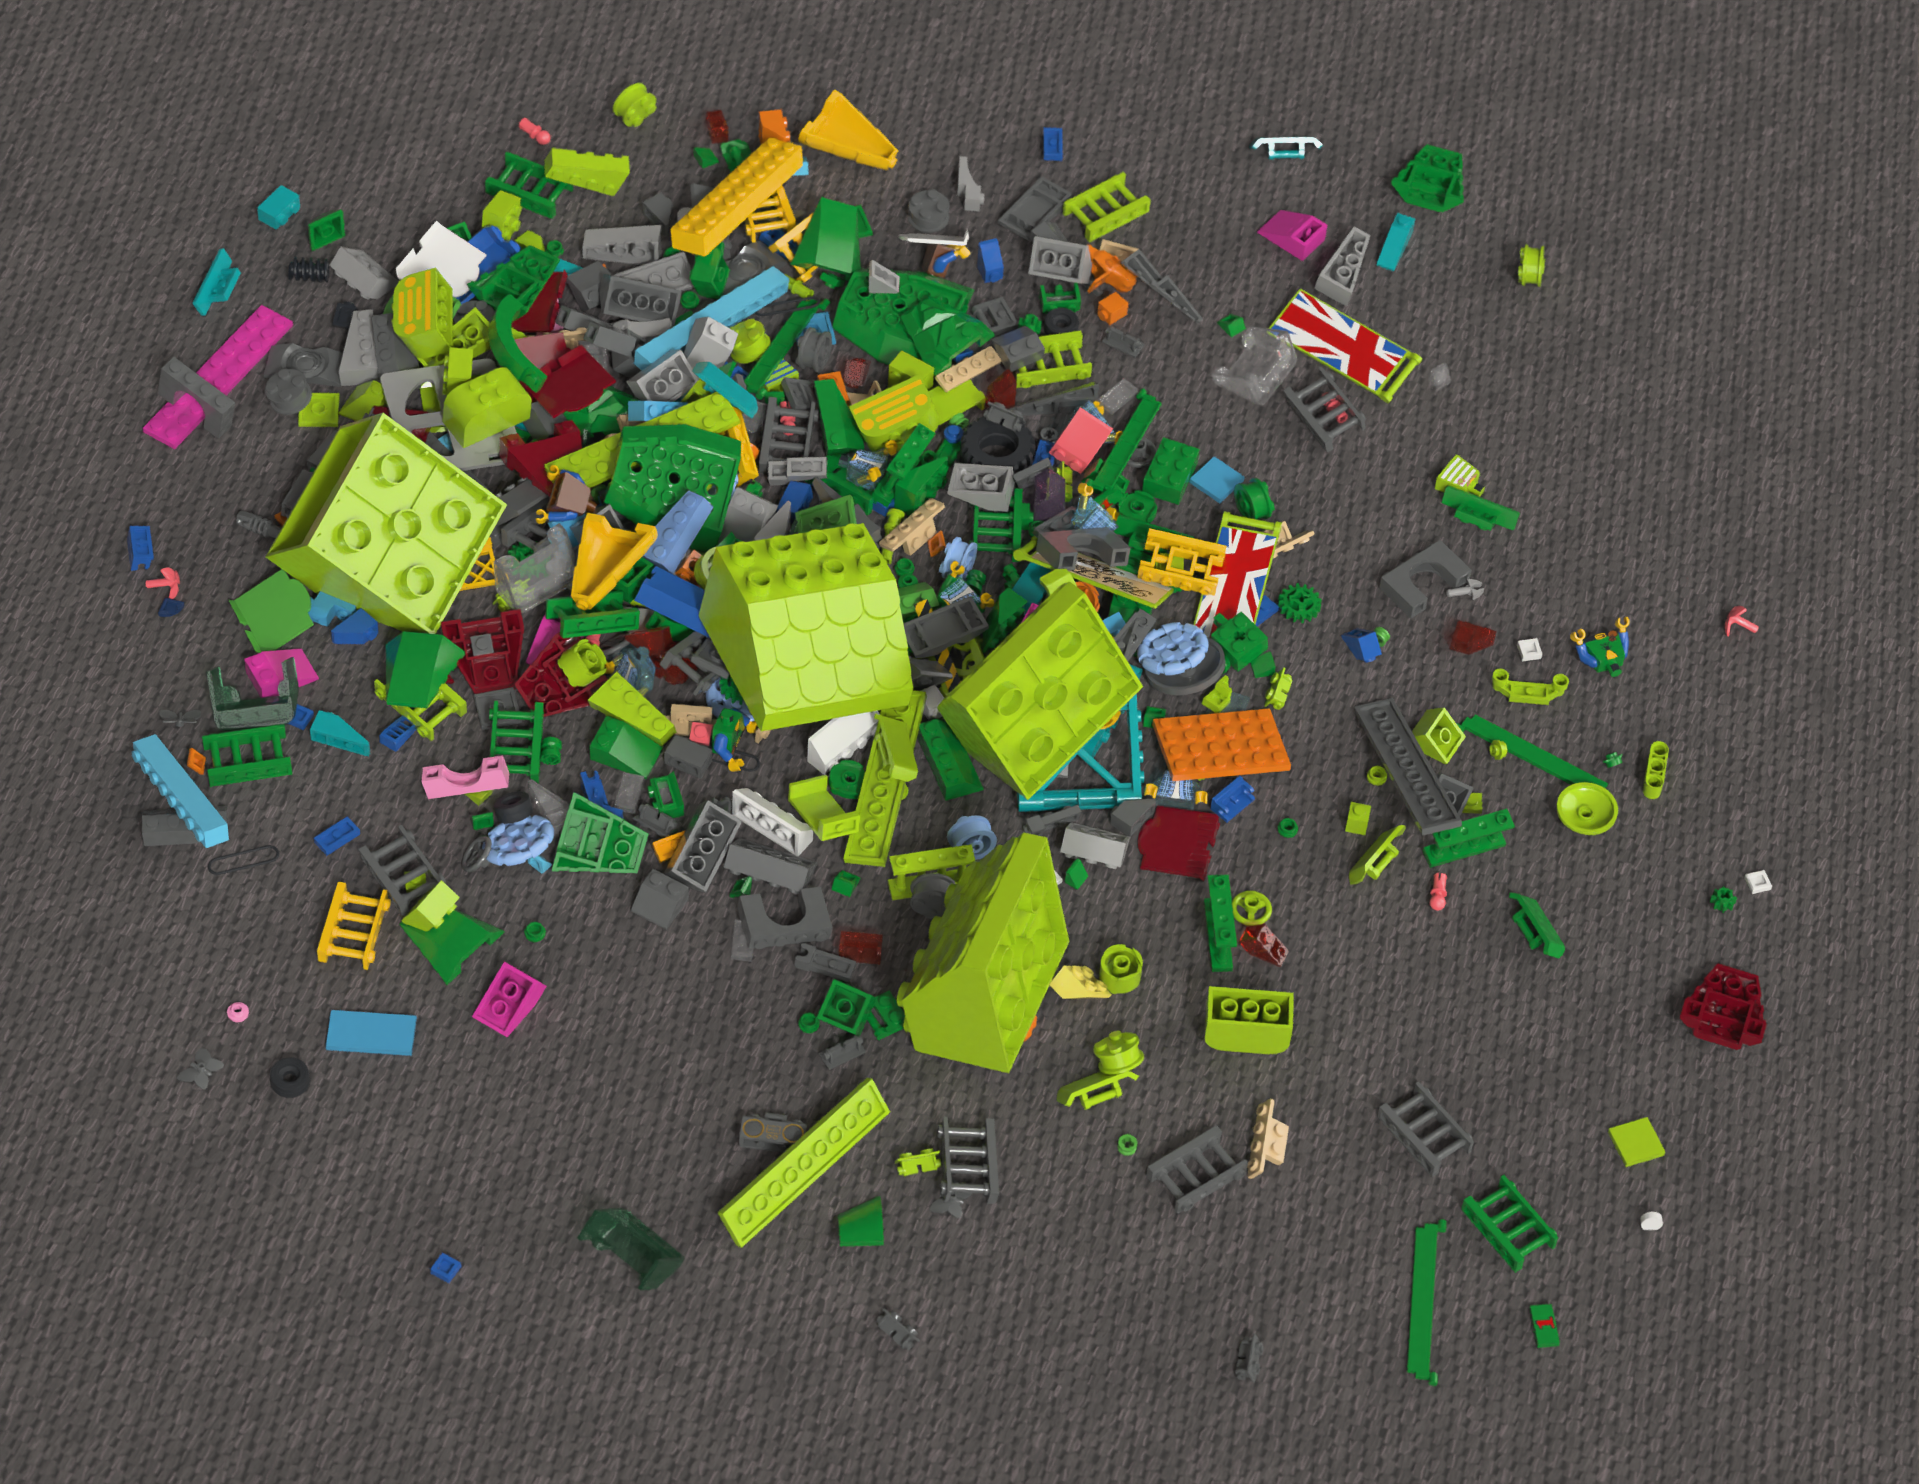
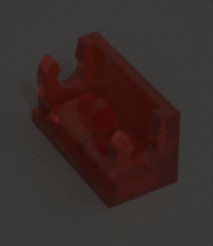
M841 931L839 956L856 961V963L880 965L883 935Z

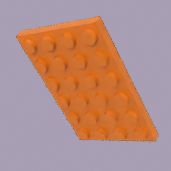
M1270 709L1153 719L1152 725L1172 781L1290 771L1291 763Z

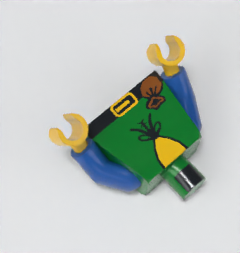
M1624 617V626L1620 624V618L1616 619L1615 625L1620 629L1619 632L1615 629L1585 638V631L1583 629L1577 630L1579 638L1575 631L1572 632L1570 638L1577 643L1575 646L1580 661L1594 668L1597 673L1608 670L1611 677L1620 675L1622 672L1620 666L1623 665L1629 648L1628 631L1625 629L1629 625L1628 617Z
M723 708L713 727L712 753L719 754L725 762H728L730 771H741L739 767L744 766V762L742 759H733V753L745 731V726L749 733H756L758 725L756 721H750V718L738 709Z

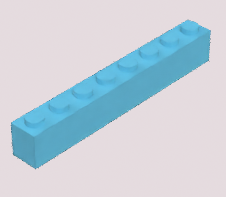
M154 734L134 741V751H132L134 761L141 765L143 773L148 774L151 783L156 785L160 794L167 798L170 807H174L178 817L185 821L188 830L193 831L198 842L201 841L205 848L228 841V826L225 820L157 735Z

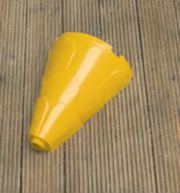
M836 90L827 98L822 112L815 121H809L802 129L798 142L810 148L831 153L841 158L855 160L856 163L879 169H893L898 160L896 159L898 150Z
M587 513L584 519L571 597L579 609H592L616 587V583L631 570L633 565L655 543L658 537L655 526L638 523L635 527L636 532L612 528L605 516Z

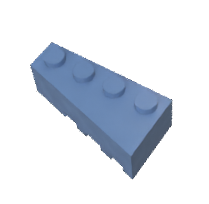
M688 490L655 526L658 537L642 557L653 563L654 567H660L673 574L713 509L712 505L704 497Z

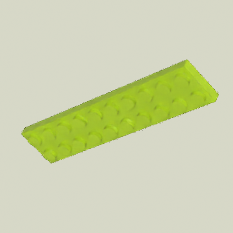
M715 392L637 426L686 424L718 434L739 425L740 419L730 402L721 394ZM621 433L545 464L546 472L555 473L550 471V466L556 465L559 471L567 470L578 473L589 488L612 479L620 449L618 444ZM632 462L631 464L632 470L640 467V464L637 462Z
M913 691L909 705L883 709L880 712V715L906 723L913 752L927 699V693L923 691ZM879 720L856 811L860 815L859 832L849 835L844 862L885 867L906 781L890 777L888 775L889 771L883 769V760L879 744L876 741V736L882 732Z
M866 1078L718 1212L738 1247L742 1248L890 1113L873 1079Z

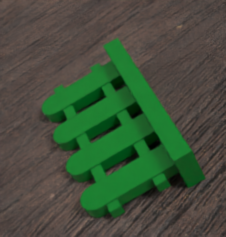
M842 454L827 455V478L820 479L840 496L851 495L854 505L859 504L867 516L871 514L873 503H877L872 494L882 480L865 491L863 490L865 484H867V487L872 481L868 480L859 483L858 479L869 475L867 471L857 474L859 471L858 467H860L858 463L855 466L851 463H843L844 461L840 460ZM835 469H841L836 474L833 473ZM857 471L856 479L849 482L848 476ZM814 479L805 480V482L812 485Z

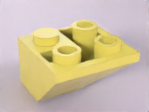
M1063 966L1050 983V986L1063 999L1109 998L1112 995L1107 990V986L1102 981L1097 980L1093 976L1094 972L1087 966Z

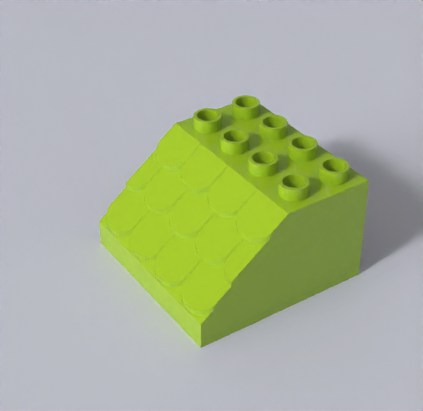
M380 413L340 426L268 551L266 558L317 595L321 591L355 605L356 611L362 608L379 623L391 626L402 632L436 634L507 504L385 413Z
M852 523L842 527L823 530L815 529L805 533L786 536L777 535L768 539L749 542L740 541L735 544L716 547L699 618L761 732L909 705L913 692V683L897 583L864 523Z
M1069 581L1060 585L941 701L937 709L970 756L1025 799L1029 800L1143 688V685L1085 592Z
M1024 832L1018 837H1012L1004 845H998L979 862L974 861L965 868L958 884H950L946 890L944 899L946 909L942 917L935 916L931 921L929 928L930 943L926 950L919 949L913 962L915 974L910 983L903 982L897 996L898 1006L903 1007L905 1011L904 1030L911 1034L914 1049L918 1052L1009 1073L1069 944L1048 838Z

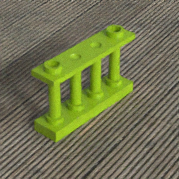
M1124 172L1114 175L1107 181L1064 202L1063 215L1075 214L1086 226L1085 239L1089 243L1149 212L1151 200L1146 195L1137 199L1125 187L1126 174ZM1118 189L1130 204L1121 206L1110 193ZM1103 197L1115 211L1111 214H1106L1095 201ZM1088 205L1101 219L1092 222L1080 208Z
M1075 331L1039 337L1045 348L1044 353L1053 354L1057 368L1046 369L1043 358L1036 361L1038 371L1027 372L1026 366L1019 368V373L1016 374V388H1029L1034 385L1073 379L1083 380L1091 377L1092 363L1083 364L1078 349L1082 348V332ZM1071 350L1075 365L1064 366L1060 351Z
M376 679L374 681V692L379 699L386 701V684L384 685ZM446 683L441 684L438 694L428 708H415L412 710L405 706L391 705L399 714L405 716L417 727V732L423 738L427 737L430 741L434 739L433 728L448 715L456 712L462 717L467 713L466 701ZM437 700H442L447 706L427 723L419 717L421 713Z
M972 845L890 856L893 875H897V878L888 880L891 899L911 898L913 895L910 890L911 882L916 877L926 874V871L938 869L936 874L950 877L957 885L966 866L976 861ZM958 866L956 870L946 871V868ZM917 872L916 876L905 877V874Z

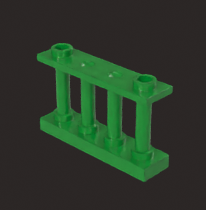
M509 152L505 153V166L507 167L498 179L488 177L485 181L487 194L495 197L501 190L521 198L520 206L550 219H553L556 215L555 201L564 189L571 192L574 190V185L545 177V166ZM514 169L523 172L514 186L505 183ZM530 176L540 179L531 192L522 190ZM547 182L556 185L548 199L538 196Z
M921 423L917 425L887 467V474L872 494L874 500L885 507L889 506L895 497V484L899 479L903 481L908 472L916 468L921 460V454L935 436V432Z
M1015 488L1014 496L1011 497L1009 505L1010 508H1013V512L1010 511V513L979 512V506L970 504V506H974L973 541L969 540V544L972 542L977 543L978 535L1003 536L1012 539V543L1009 544L977 543V551L1008 552V554L1012 555V562H1020L1014 559L1013 553L1018 548H1021L1023 489ZM978 520L1009 521V523H1013V527H1009V529L978 527Z
M621 590L609 592L592 609L587 610L579 609L571 596L546 599L545 617L546 619L560 618V636L562 638L637 630L639 629L640 611L638 608L624 609L622 607L623 591Z
M494 701V708H490L489 720H493L490 757H496V755L528 756V758H531V764H527V766L507 765L509 773L527 774V776H530L531 783L539 784L544 719L543 702H535V710L524 712L499 711V703ZM498 719L530 720V722H534V726L529 730L499 729ZM497 737L529 738V740H532V746H528V748L496 746Z
M273 724L266 727L202 736L204 750H211L213 768L208 769L210 787L292 775L290 757L283 758L280 740L286 738L285 725ZM272 740L275 759L263 761L260 742ZM252 743L255 762L242 764L239 745ZM231 747L234 765L222 767L219 748Z
M1503 809L1462 821L1461 827L1432 833L1436 844L1426 846L1422 851L1429 867H1435L1505 847L1506 841L1502 831L1513 829L1515 825L1508 809Z
M1208 875L1210 898H1204V910L1212 972L1233 971L1231 947H1237L1229 875Z
M1503 1175L1500 1178L1497 1191L1479 1202L1475 1201L1470 1195L1463 1200L1461 1210L1516 1273L1522 1269L1525 1255L1545 1243L1551 1249H1554L1558 1236L1556 1231L1545 1223L1519 1193L1514 1182L1508 1180ZM1504 1196L1513 1204L1494 1217H1489L1483 1211L1484 1208ZM1519 1211L1526 1221L1507 1233H1502L1497 1224ZM1531 1227L1540 1235L1520 1249L1515 1248L1510 1242Z

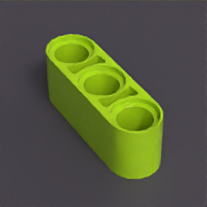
M1656 741L1651 745L1647 759L1643 794L1649 799L1658 798L1664 784L1669 747L1661 741Z

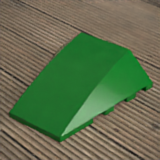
M1426 144L1415 156V159L1411 160L1407 167L1399 172L1398 177H1394L1391 184L1406 203L1441 213L1462 204L1464 201L1462 154Z
M821 197L790 264L805 269L816 266L844 274L843 279L850 281L853 273L861 269L857 207Z
M530 245L510 257L509 262L497 265L496 270L489 274L487 272L480 276L481 279L478 281L469 282L467 287L479 301H485L494 311H496L500 302L507 295L511 294L524 305L517 318L519 319L528 312L559 264L560 259Z
M405 631L400 633L386 644L387 705L428 708L438 694L441 684H445L449 673L457 667L458 660L464 657L465 651L444 635Z
M573 792L551 871L638 873L649 833Z
M456 909L449 915L446 913L442 917L444 922L437 929L433 927L427 932L401 922V928L412 942L417 945L423 956L428 959L433 969L442 977L446 985L461 973V963L484 942L491 946L505 933L504 930Z

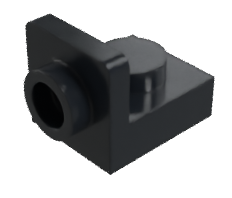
M346 301L343 304L337 303L332 325L349 330L353 311H359L355 304Z

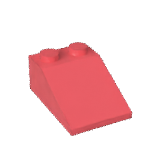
M1080 407L1058 436L1049 454L1061 462L1064 461V464L1072 470L1082 474L1113 429Z

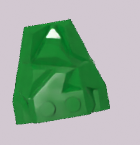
M927 296L900 316V320L909 338H912L915 344L916 352H919L923 362L934 367V377L951 368L952 359L972 344L976 343L981 347L994 337V333L982 321L931 296Z
M609 386L603 390L604 393L597 401L589 405V408L574 412H564L563 414L568 421L573 420L580 430V435L586 434L587 438L594 437L593 433L603 432L604 435L621 433L617 418L619 415L628 414V401L642 400Z

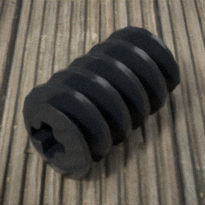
M295 256L289 264V280H292L295 275L296 281H300L301 277H303V280L306 282L310 277L311 282H315L317 278L319 283H322L324 279H326L327 283L329 282L330 266L327 259H325L323 264H321L320 258H317L316 263H313L312 258L306 263L304 257L298 262Z

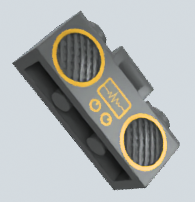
M766 1113L765 1118H760V1116L755 1114L743 1115L739 1147L784 1153L807 1132V1123H803L800 1120L787 1121V1115Z

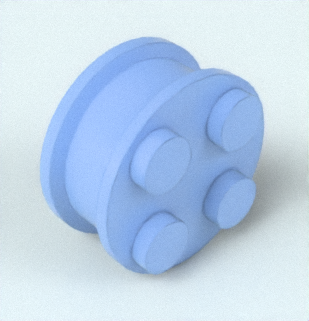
M956 537L952 543L948 542L946 545V557L940 565L939 572L946 579L947 575L952 573L951 563L957 561L959 564L956 570L962 565L965 571L956 577H961L966 581V575L969 570H972L975 562L977 543L972 542L968 544L963 542L960 537Z
M983 816L960 817L947 834V840L952 847L971 844L975 860L985 857L995 848L997 838L994 832L991 831L988 819Z

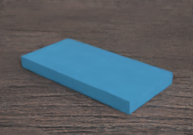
M331 1010L326 1050L412 1056L417 1017L413 1015Z

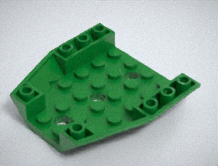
M869 269L855 271L839 301L832 328L878 362L890 365L901 351L922 361L919 352H916L914 348L915 344L912 338H909L900 320L901 315L927 296H931L961 311L963 305L968 306L975 289L924 272L890 270L900 276L899 292L896 294L869 293ZM862 292L869 293L867 297H862L859 294ZM903 304L905 307L898 309L895 305Z
M686 424L623 426L618 444L620 449L612 480L608 483L603 502L607 505L610 504L615 511L636 525L641 523L656 526L689 490L704 497L713 507L689 548L706 553L709 549L716 547L722 533L741 459V441ZM632 462H637L640 464V472L636 473L632 471ZM671 473L678 475L679 481L677 484L669 481ZM709 484L716 487L715 495H710L707 492Z

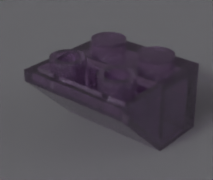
M1050 468L1036 475L1034 481L1033 522L1038 520L1044 522L1065 510V479Z

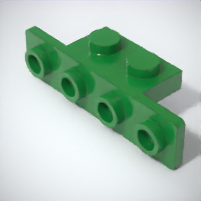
M1449 485L1446 487L1442 499V504L1457 509L1454 517L1459 518L1461 522L1477 525L1482 530L1491 531L1495 524L1514 530L1520 515L1518 511Z
M1123 515L1117 517L1114 530L1115 534L1130 538L1129 547L1138 551L1152 553V555L1154 551L1145 550L1149 528L1193 538V536ZM1159 548L1158 554H1168L1170 550Z

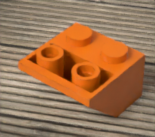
M782 110L759 112L760 145L768 138L790 142L789 130L786 131L785 129L787 128V119L783 117Z

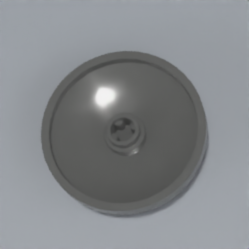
M1207 637L1209 642L1208 651L1204 653V659L1193 669L1188 668L1184 673L1166 676L1164 673L1157 675L1145 669L1148 682L1154 689L1169 695H1188L1202 691L1214 684L1225 669L1226 662L1222 647L1215 640Z

